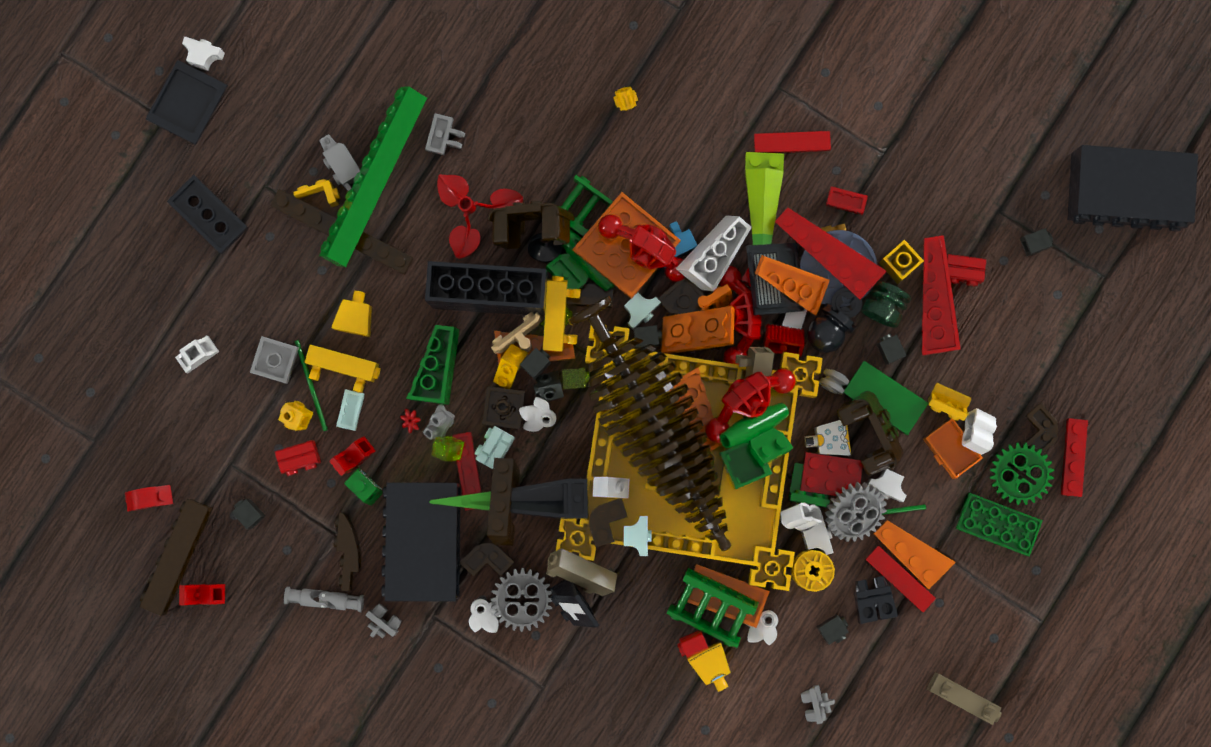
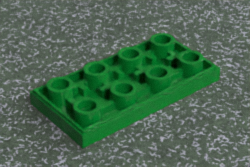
M866 361L862 362L843 392L852 400L858 398L862 392H873L883 409H887L889 412L891 425L895 426L896 429L905 435L910 433L928 405V402Z
M968 493L955 529L1030 557L1043 520Z

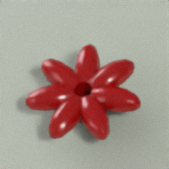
M405 409V415L400 416L405 421L402 424V428L408 427L409 433H412L413 428L419 430L416 423L420 422L421 419L416 417V410L410 413L409 409Z

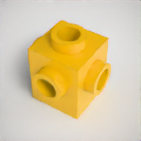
M299 401L285 403L281 408L278 420L284 423V426L288 429L295 431L306 430L313 412L305 408V405Z

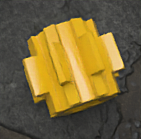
M631 87L618 89L615 91L616 96L613 97L616 106L621 111L634 108L636 101H638L636 92Z

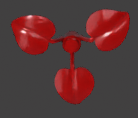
M438 175L437 187L442 202L450 207H455L458 204L459 209L464 212L463 216L467 224V228L464 226L455 227L449 236L450 246L458 259L471 255L480 245V232L477 229H470L471 225L468 217L469 214L475 212L476 206L495 209L513 206V203L523 202V196L511 189H499L493 192L490 196L492 205L479 203L478 201L474 202L470 197L466 196L469 192V185L463 177L458 175Z

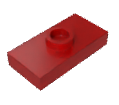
M831 186L826 206L863 215L868 196Z

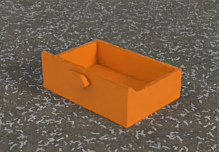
M950 418L924 437L923 440L934 453V458L938 464L945 468L952 479H956L982 460L983 457L962 446L964 432L956 421Z

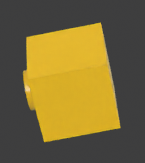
M903 240L879 264L898 284L924 260Z

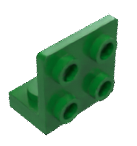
M795 463L788 501L828 508L827 505L830 503L828 495L800 490L803 464Z

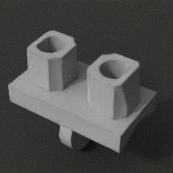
M443 404L438 405L423 434L429 440L435 438L438 442L442 441L449 427L453 425L455 415L447 411Z
M378 604L365 615L377 624L376 626L370 622L367 626L373 631L370 635L372 638L376 635L383 638L386 635L381 628L392 637L396 636L399 632L397 629L402 622L395 615L388 622L382 617L388 609L382 604Z
M819 685L813 686L801 693L803 703L812 702L813 709L805 711L806 720L808 722L816 721L817 724H822L823 721L827 720L826 713H831L830 705L835 704V700L828 699L827 693H822L821 696Z

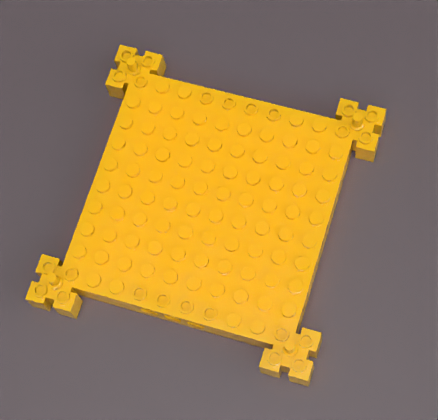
M592 326L590 327L589 340L594 341V345L587 346L585 362L588 364L606 353L605 349L594 353L601 341ZM614 326V331H609L611 336L625 335L615 342L617 347L628 340L630 329ZM631 349L630 351L622 354V356H625L636 349ZM652 352L648 354V356H646L645 358L653 356L658 352ZM783 352L780 369L790 370L796 378V384L793 390L786 394L778 393L771 387L769 406L778 403H784L787 406L789 416L778 424L775 429L783 432L791 443L798 390H800L799 396L817 397L819 381L814 380V375L821 373L823 358L806 356L804 361L799 360V354ZM665 354L667 356L666 359L657 364L662 366L672 361L676 365L674 370L667 374L666 377L677 372L684 376L698 367L714 418L720 415L724 407V403L721 400L731 384L738 379H745L746 367H739L737 364ZM613 361L607 363L604 367L613 364ZM609 409L597 413L587 474L588 519H580V524H576L577 519H561L559 532H564V539H557L556 551L564 549L571 553L579 552L580 557L594 561L596 547L595 544H591L593 537L589 527L590 515L599 505L621 499L594 497V477L629 479V498H622L627 517L609 523L615 541L611 544L624 545V526L635 525L639 520V516H648V530L652 531V541L648 542V549L757 566L756 569H750L749 585L766 587V582H772L771 588L789 591L791 575L786 574V567H793L795 552L777 549L775 555L789 452L768 463L772 471L771 475L735 490L719 455L720 452L728 449L721 445L704 458L713 457L715 465L708 472L712 470L717 472L718 478L712 484L713 486L720 484L721 488L720 493L716 494L714 498H723V506L718 507L717 511H726V518L722 519L719 526L727 523L728 531L724 534L729 539L731 547L726 551H721L716 539L709 540L705 537V535L710 534V529L698 532L694 527L701 524L700 521L689 523L685 520V517L691 514L690 512L679 514L675 510L676 506L682 503L669 504L665 500L668 495L660 496L655 489L659 485L650 486L647 483L649 476L641 477L637 471H639L638 469L642 465L637 467L630 465L628 461H630V458L635 453L624 457L620 452L628 443L618 447L614 445L612 440L620 432L608 436L605 429L615 421L612 420L601 425L598 420ZM734 412L728 422L729 426L731 427L735 422L744 418L743 415Z

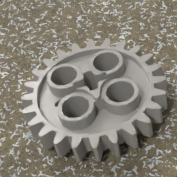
M856 482L855 487L849 484L847 490L842 487V493L836 492L837 498L830 499L833 504L827 505L830 510L825 512L828 517L825 519L828 523L827 527L840 540L844 538L846 542L850 538L855 542L857 537L863 540V535L865 534L870 537V531L876 532L875 526H881L879 520L885 519L882 513L887 512L884 508L887 505L884 501L885 497L872 484L868 486L866 482L862 486L859 482Z
M521 568L520 573L513 569V575L506 572L507 578L504 579L500 576L499 578L502 583H495L498 590L491 591L496 595V597L490 598L491 601L496 602L491 608L498 610L494 616L501 615L499 622L501 623L505 620L506 628L512 624L513 631H515L517 626H519L521 632H523L524 626L531 631L532 624L538 628L537 621L544 623L543 615L549 617L550 615L546 610L552 609L548 605V602H552L548 595L552 593L546 590L550 584H543L545 577L538 579V572L532 576L531 569L528 570L527 574L524 568ZM510 585L517 586L518 591L515 595L507 593V588ZM535 585L537 587L536 594L528 595L527 587ZM523 594L525 598H539V601H524L523 605H521L518 601L506 602L505 598H520ZM510 604L517 606V612L513 615L507 613V607ZM530 604H534L537 608L533 615H529L526 612Z

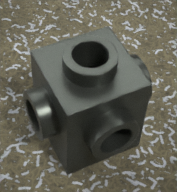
M558 371L544 373L536 378L537 384L533 385L536 396L540 395V398L546 401L564 397Z

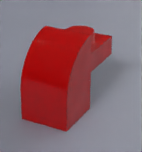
M363 436L354 441L345 451L334 456L329 462L342 476L360 466L376 450Z
M170 485L125 492L128 512L173 504Z
M225 584L179 585V605L225 604Z

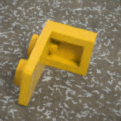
M322 179L315 182L316 185L310 187L304 185L297 188L298 191L293 192L294 196L300 199L325 191L329 205L331 207L339 205L338 199H340L338 189L333 187L330 180Z
M511 344L500 360L493 382L505 389H511L520 364L527 357L528 352Z

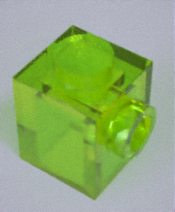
M451 436L435 437L431 456L446 462L460 460L464 441Z

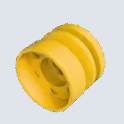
M805 550L794 557L793 567H791L790 572L792 579L798 586L807 591L817 592L824 590L831 584L835 568L828 555L817 550ZM811 566L818 568L816 575L809 574Z

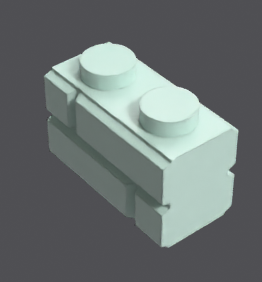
M496 426L493 429H488L484 436L487 440L484 445L480 444L475 452V455H477L476 460L493 469L494 458H504L515 440L514 436Z

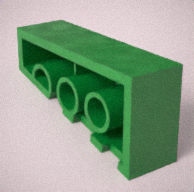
M435 325L426 353L421 360V366L406 399L449 405L459 329L451 326Z

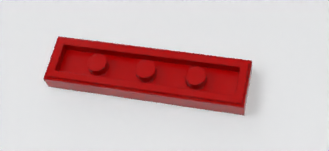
M830 131L754 134V152L757 153L831 150Z
M472 432L452 435L462 496L482 493ZM465 508V511H467V510H473V509H472V508Z
M879 545L865 558L876 571L884 576L888 582L921 612L924 613L936 599Z

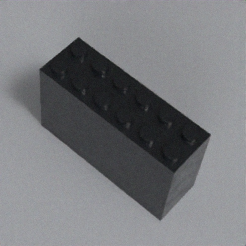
M1081 145L1071 153L1067 220L1073 221L1074 224L1093 222V225L1096 226L1109 223L1113 227L1131 225V228L1135 229L1143 228V226H1148L1151 230L1169 228V231L1174 232L1187 228L1195 223L1198 154Z
M428 261L425 301L432 309L527 315L530 312L536 314L538 312L540 316H545L549 276L547 269Z
M387 483V487L383 488V498H386V506H383V518H386V526H383L382 534L383 538H386V545L382 547V556L385 557V565H382V577H385V585H382V597H385V601L459 600L461 507L431 504L429 501L461 496L460 483Z

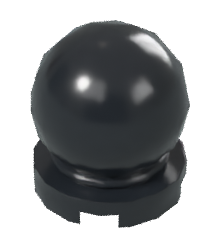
M828 303L821 309L824 316L814 319L808 328L810 344L815 350L823 353L833 352L841 347L845 340V332L852 333L857 327L841 311L838 314L832 310L833 306Z

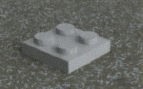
M261 336L250 373L288 384L299 347Z

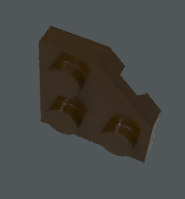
M685 278L682 281L676 282L658 300L669 314L677 315L702 311L698 305V298L705 295L694 283Z

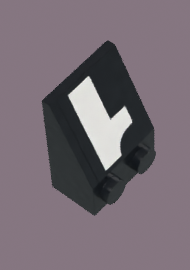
M564 579L550 589L552 593L550 598L556 607L558 605L563 611L560 613L566 622L570 620L573 626L594 628L599 626L591 607L574 583Z

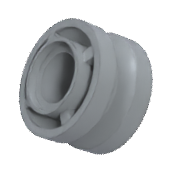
M826 368L823 372L826 377L820 378L819 384L834 394L842 395L844 392L842 386H847L849 380L840 372Z

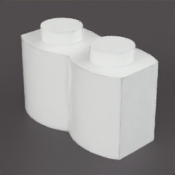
M978 408L968 412L965 420L962 446L980 455L990 451L994 445L993 433L997 427L996 418Z
M800 503L780 512L781 523L788 529L796 528L799 531H803L824 521L821 510L817 505L809 506L806 503Z

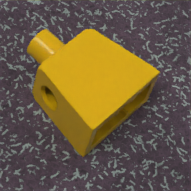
M354 290L352 301L342 300L332 324V329L370 337L372 306L363 303L364 292Z

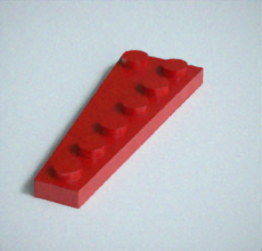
M787 208L775 221L780 228L859 300L887 272L790 208Z
M944 235L924 238L922 355L961 350Z

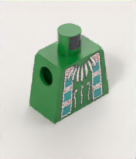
M359 467L344 482L362 502L370 506L383 495V490Z

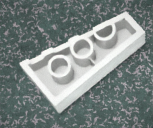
M725 216L678 265L676 270L701 290L714 291L752 227L739 216Z

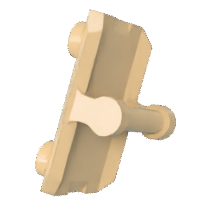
M530 312L523 318L524 323L504 338L500 335L492 341L493 346L491 347L493 352L503 353L511 344L518 342L520 349L529 352L531 350V342L525 335L539 325L541 320L539 313L534 314Z

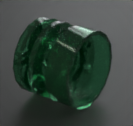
M877 281L873 286L874 289L869 292L875 300L866 299L860 311L880 324L891 328H898L903 316L897 309L906 310L907 305L905 303H910L911 296L895 285Z

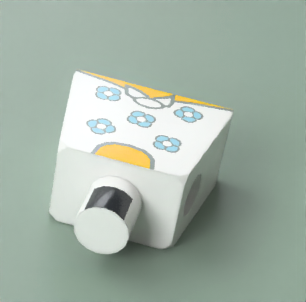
M840 420L815 427V435L805 436L806 448L817 447L818 454L851 455L848 426H843Z

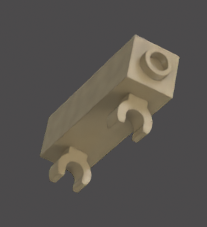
M749 347L748 356L736 355L735 363H739V367H746L745 378L756 372H762L765 376H771L774 353L768 347Z
M564 549L550 553L547 575L551 577L559 576L583 587V591L589 594L594 592L605 596L615 592L616 573Z
M936 672L934 673L927 690L991 725L994 722H998L1002 714L1000 706Z

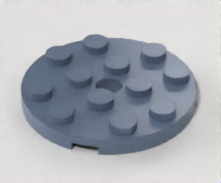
M844 230L827 232L877 264L876 256L871 246L859 235ZM804 250L800 261V269L830 280L821 303L831 305L833 295L837 290L845 288V286ZM842 296L843 304L840 307L849 306L852 299L847 300Z

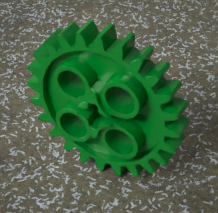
M1016 442V448L1008 444V451L1001 448L1002 456L995 454L998 461L992 460V463L996 466L989 470L995 473L990 476V479L996 480L992 483V486H999L996 493L1003 492L1002 499L1009 496V503L1016 499L1017 505L1020 504L1021 500L1027 505L1028 499H1031L1033 503H1035L1036 496L1042 499L1041 492L1048 494L1045 487H1052L1048 480L1054 479L1052 475H1049L1054 469L1048 468L1052 461H1045L1048 455H1040L1042 452L1041 448L1035 451V445L1032 444L1028 448L1026 442H1024L1023 447H1020L1019 443ZM1019 455L1025 457V462L1021 465L1015 464V458ZM1010 462L1020 471L1025 469V474L1036 481V484L1033 485L1023 476L1019 477V474L1010 468L1007 463ZM1039 467L1041 469L1040 475L1036 477L1031 476V469ZM1007 470L1013 472V477L1010 480H1005L1002 477L1003 473ZM1023 482L1029 485L1028 490L1025 492H1021L1018 489L1019 484Z

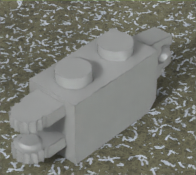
M328 134L320 139L324 150L323 155L325 156L323 162L328 169L332 168L335 172L333 178L337 184H342L349 191L352 189L350 185L354 183V177L360 172V168L347 147L342 143H336Z

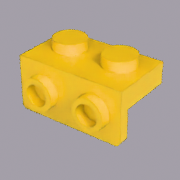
M936 383L928 398L930 408L938 413L943 411L956 421H959V419L965 421L971 397Z

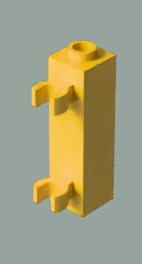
M552 276V279L547 281L543 350L562 352L564 343L577 344L578 335L564 334L567 297L580 298L581 289H568V280H564L562 276Z
M314 345L309 346L305 359L306 364L313 366L309 375L310 379L319 381L321 369L357 378L353 391L363 393L365 381L374 383V380L378 379L380 374L378 363Z

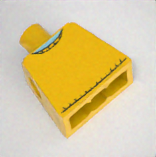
M720 641L709 646L708 650L688 658L689 663L705 685L713 682L718 692L728 687L724 676L730 674Z

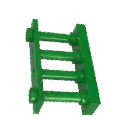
M575 175L574 182L577 183V186L563 205L559 207L568 210L583 189L593 195L579 215L574 217L575 220H570V228L583 238L589 231L582 226L583 221L598 200H601L608 207L613 201L590 185L591 182L587 178Z
M688 568L682 580L686 582L683 594L677 606L671 604L666 614L676 621L681 620L721 640L729 647L737 648L741 637L736 635L746 615L751 614L754 616L759 602ZM698 588L704 592V595L695 614L684 610V607L693 589ZM711 597H716L722 603L712 623L701 617ZM733 605L739 608L740 611L728 632L720 628L719 625L728 607Z

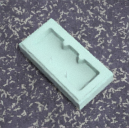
M345 389L336 427L356 431L364 393Z

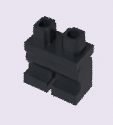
M884 576L873 578L875 589L868 590L866 579L855 581L856 592H854L859 624L898 617L891 586H887Z

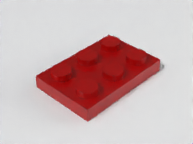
M805 452L800 490L836 496V492L841 494L842 487L847 490L849 484L855 487L856 482L861 483L863 468L861 460Z

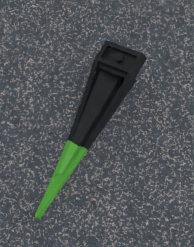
M563 479L513 488L511 513L558 519H588L587 479ZM491 491L434 499L429 502L438 505L489 510Z

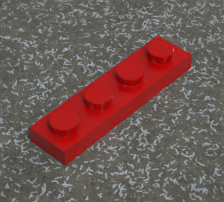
M1068 418L1066 421L1061 495L1082 497L1088 420Z

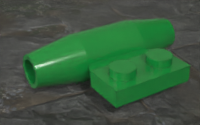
M570 228V242L562 245L567 254H560L546 266L547 271L552 276H562L564 280H568V289L582 288L589 278L604 291H609L614 285L572 251L582 237Z
M778 403L768 406L766 411L759 417L746 416L720 435V442L727 449L749 442L750 452L759 465L763 467L793 449V446L783 432L775 429L778 424L789 416V410L784 403Z

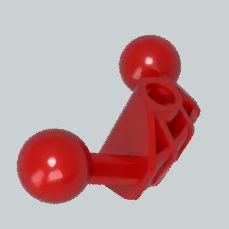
M612 214L605 215L600 219L598 230L604 238L615 239L620 236L630 240V258L634 263L649 270L664 267L666 277L674 282L682 281L686 278L676 270L684 259L675 257L676 249L664 231L649 224L638 225L633 229L624 226L620 218Z
M729 266L719 286L723 287L727 284L731 290H734L739 295L729 306L735 308L734 330L744 336L737 346L730 347L725 351L723 361L724 363L739 365V363H735L736 355L747 356L746 352L754 339L761 337L762 316L754 315L751 290L741 282L740 271L734 266Z
M779 369L772 376H765L762 372H756L745 379L734 381L721 400L724 403V407L720 415L709 420L705 426L707 438L712 442L721 443L720 435L730 427L728 422L734 412L747 417L761 416L770 404L771 387L778 393H789L796 384L794 374L788 369Z

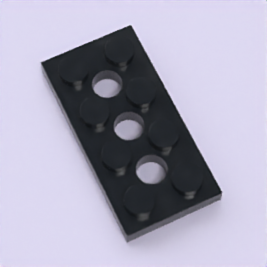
M195 175L167 201L220 254H223L248 229ZM198 197V205L192 207L190 205L191 198ZM206 210H211L213 213L212 217L208 220L204 219L203 213ZM219 223H225L226 229L224 232H217L216 227Z

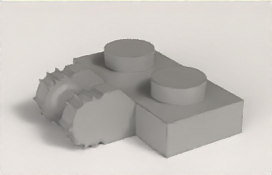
M435 113L425 150L444 155L447 145L461 149L462 144L460 142L448 139L450 134L461 138L465 137V133L452 129L454 121L452 117Z

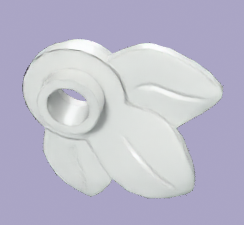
M535 397L534 405L519 408L521 417L526 421L523 429L536 432L543 427H551L556 422V414L549 408V403L543 398ZM544 417H548L550 420L547 421V420H544L543 418H544Z
M476 599L472 602L470 607L472 615L469 618V626L474 632L479 631L481 628L487 632H497L499 626L497 618L501 617V615L494 616L498 610L491 608L496 602H487L484 599ZM479 606H483L484 610L478 612L477 608Z
M767 610L762 612L757 628L747 625L750 627L748 642L756 643L764 639L768 645H771L776 640L778 617L773 611ZM767 617L772 618V622L770 624H767L765 622V619Z

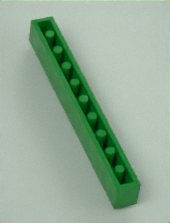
M409 86L401 87L396 91L394 95L395 100L387 109L385 121L380 124L378 128L379 133L371 142L369 154L363 159V166L354 177V185L347 192L344 205L338 210V218L330 227L327 240L321 245L319 256L337 266H347L427 100V97Z

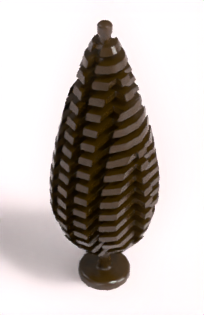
M607 296L568 319L570 325H576L588 319L601 341L594 353L603 349L606 350V353L589 364V372L613 361V364L604 367L588 380V387L605 381L589 394L591 401L603 397L602 400L592 407L593 411L596 414L609 409L598 420L601 425L612 420L615 421L607 426L605 432L608 436L620 432V434L614 437L612 442L616 447L628 443L620 452L624 457L635 453L630 458V461H628L632 467L642 465L638 469L639 471H637L641 477L649 476L647 483L650 486L659 485L655 489L660 496L668 495L665 500L669 504L682 503L677 505L675 510L679 514L690 512L691 514L686 515L685 520L689 523L700 521L701 524L695 525L694 528L698 532L710 529V534L705 535V537L709 540L716 539L721 551H726L731 547L729 539L724 534L728 531L727 523L719 526L722 519L726 518V511H717L718 507L723 506V498H714L716 494L720 493L721 488L720 484L716 486L712 484L718 478L717 472L715 470L708 472L715 465L713 457L704 459L711 453L710 446L703 445L707 441L706 432H700L704 425L701 419L689 423L699 414L696 407L685 411L694 402L692 395L679 400L680 397L687 393L689 388L686 383L673 388L683 377L680 372L666 377L667 374L674 370L676 365L671 361L658 366L657 364L663 362L667 357L663 352L645 358L656 350L657 347L652 344H647L622 356V354L630 351L644 340L637 337L632 338L617 347L615 342L625 335L611 336L599 315V312L608 307L612 302L610 296Z

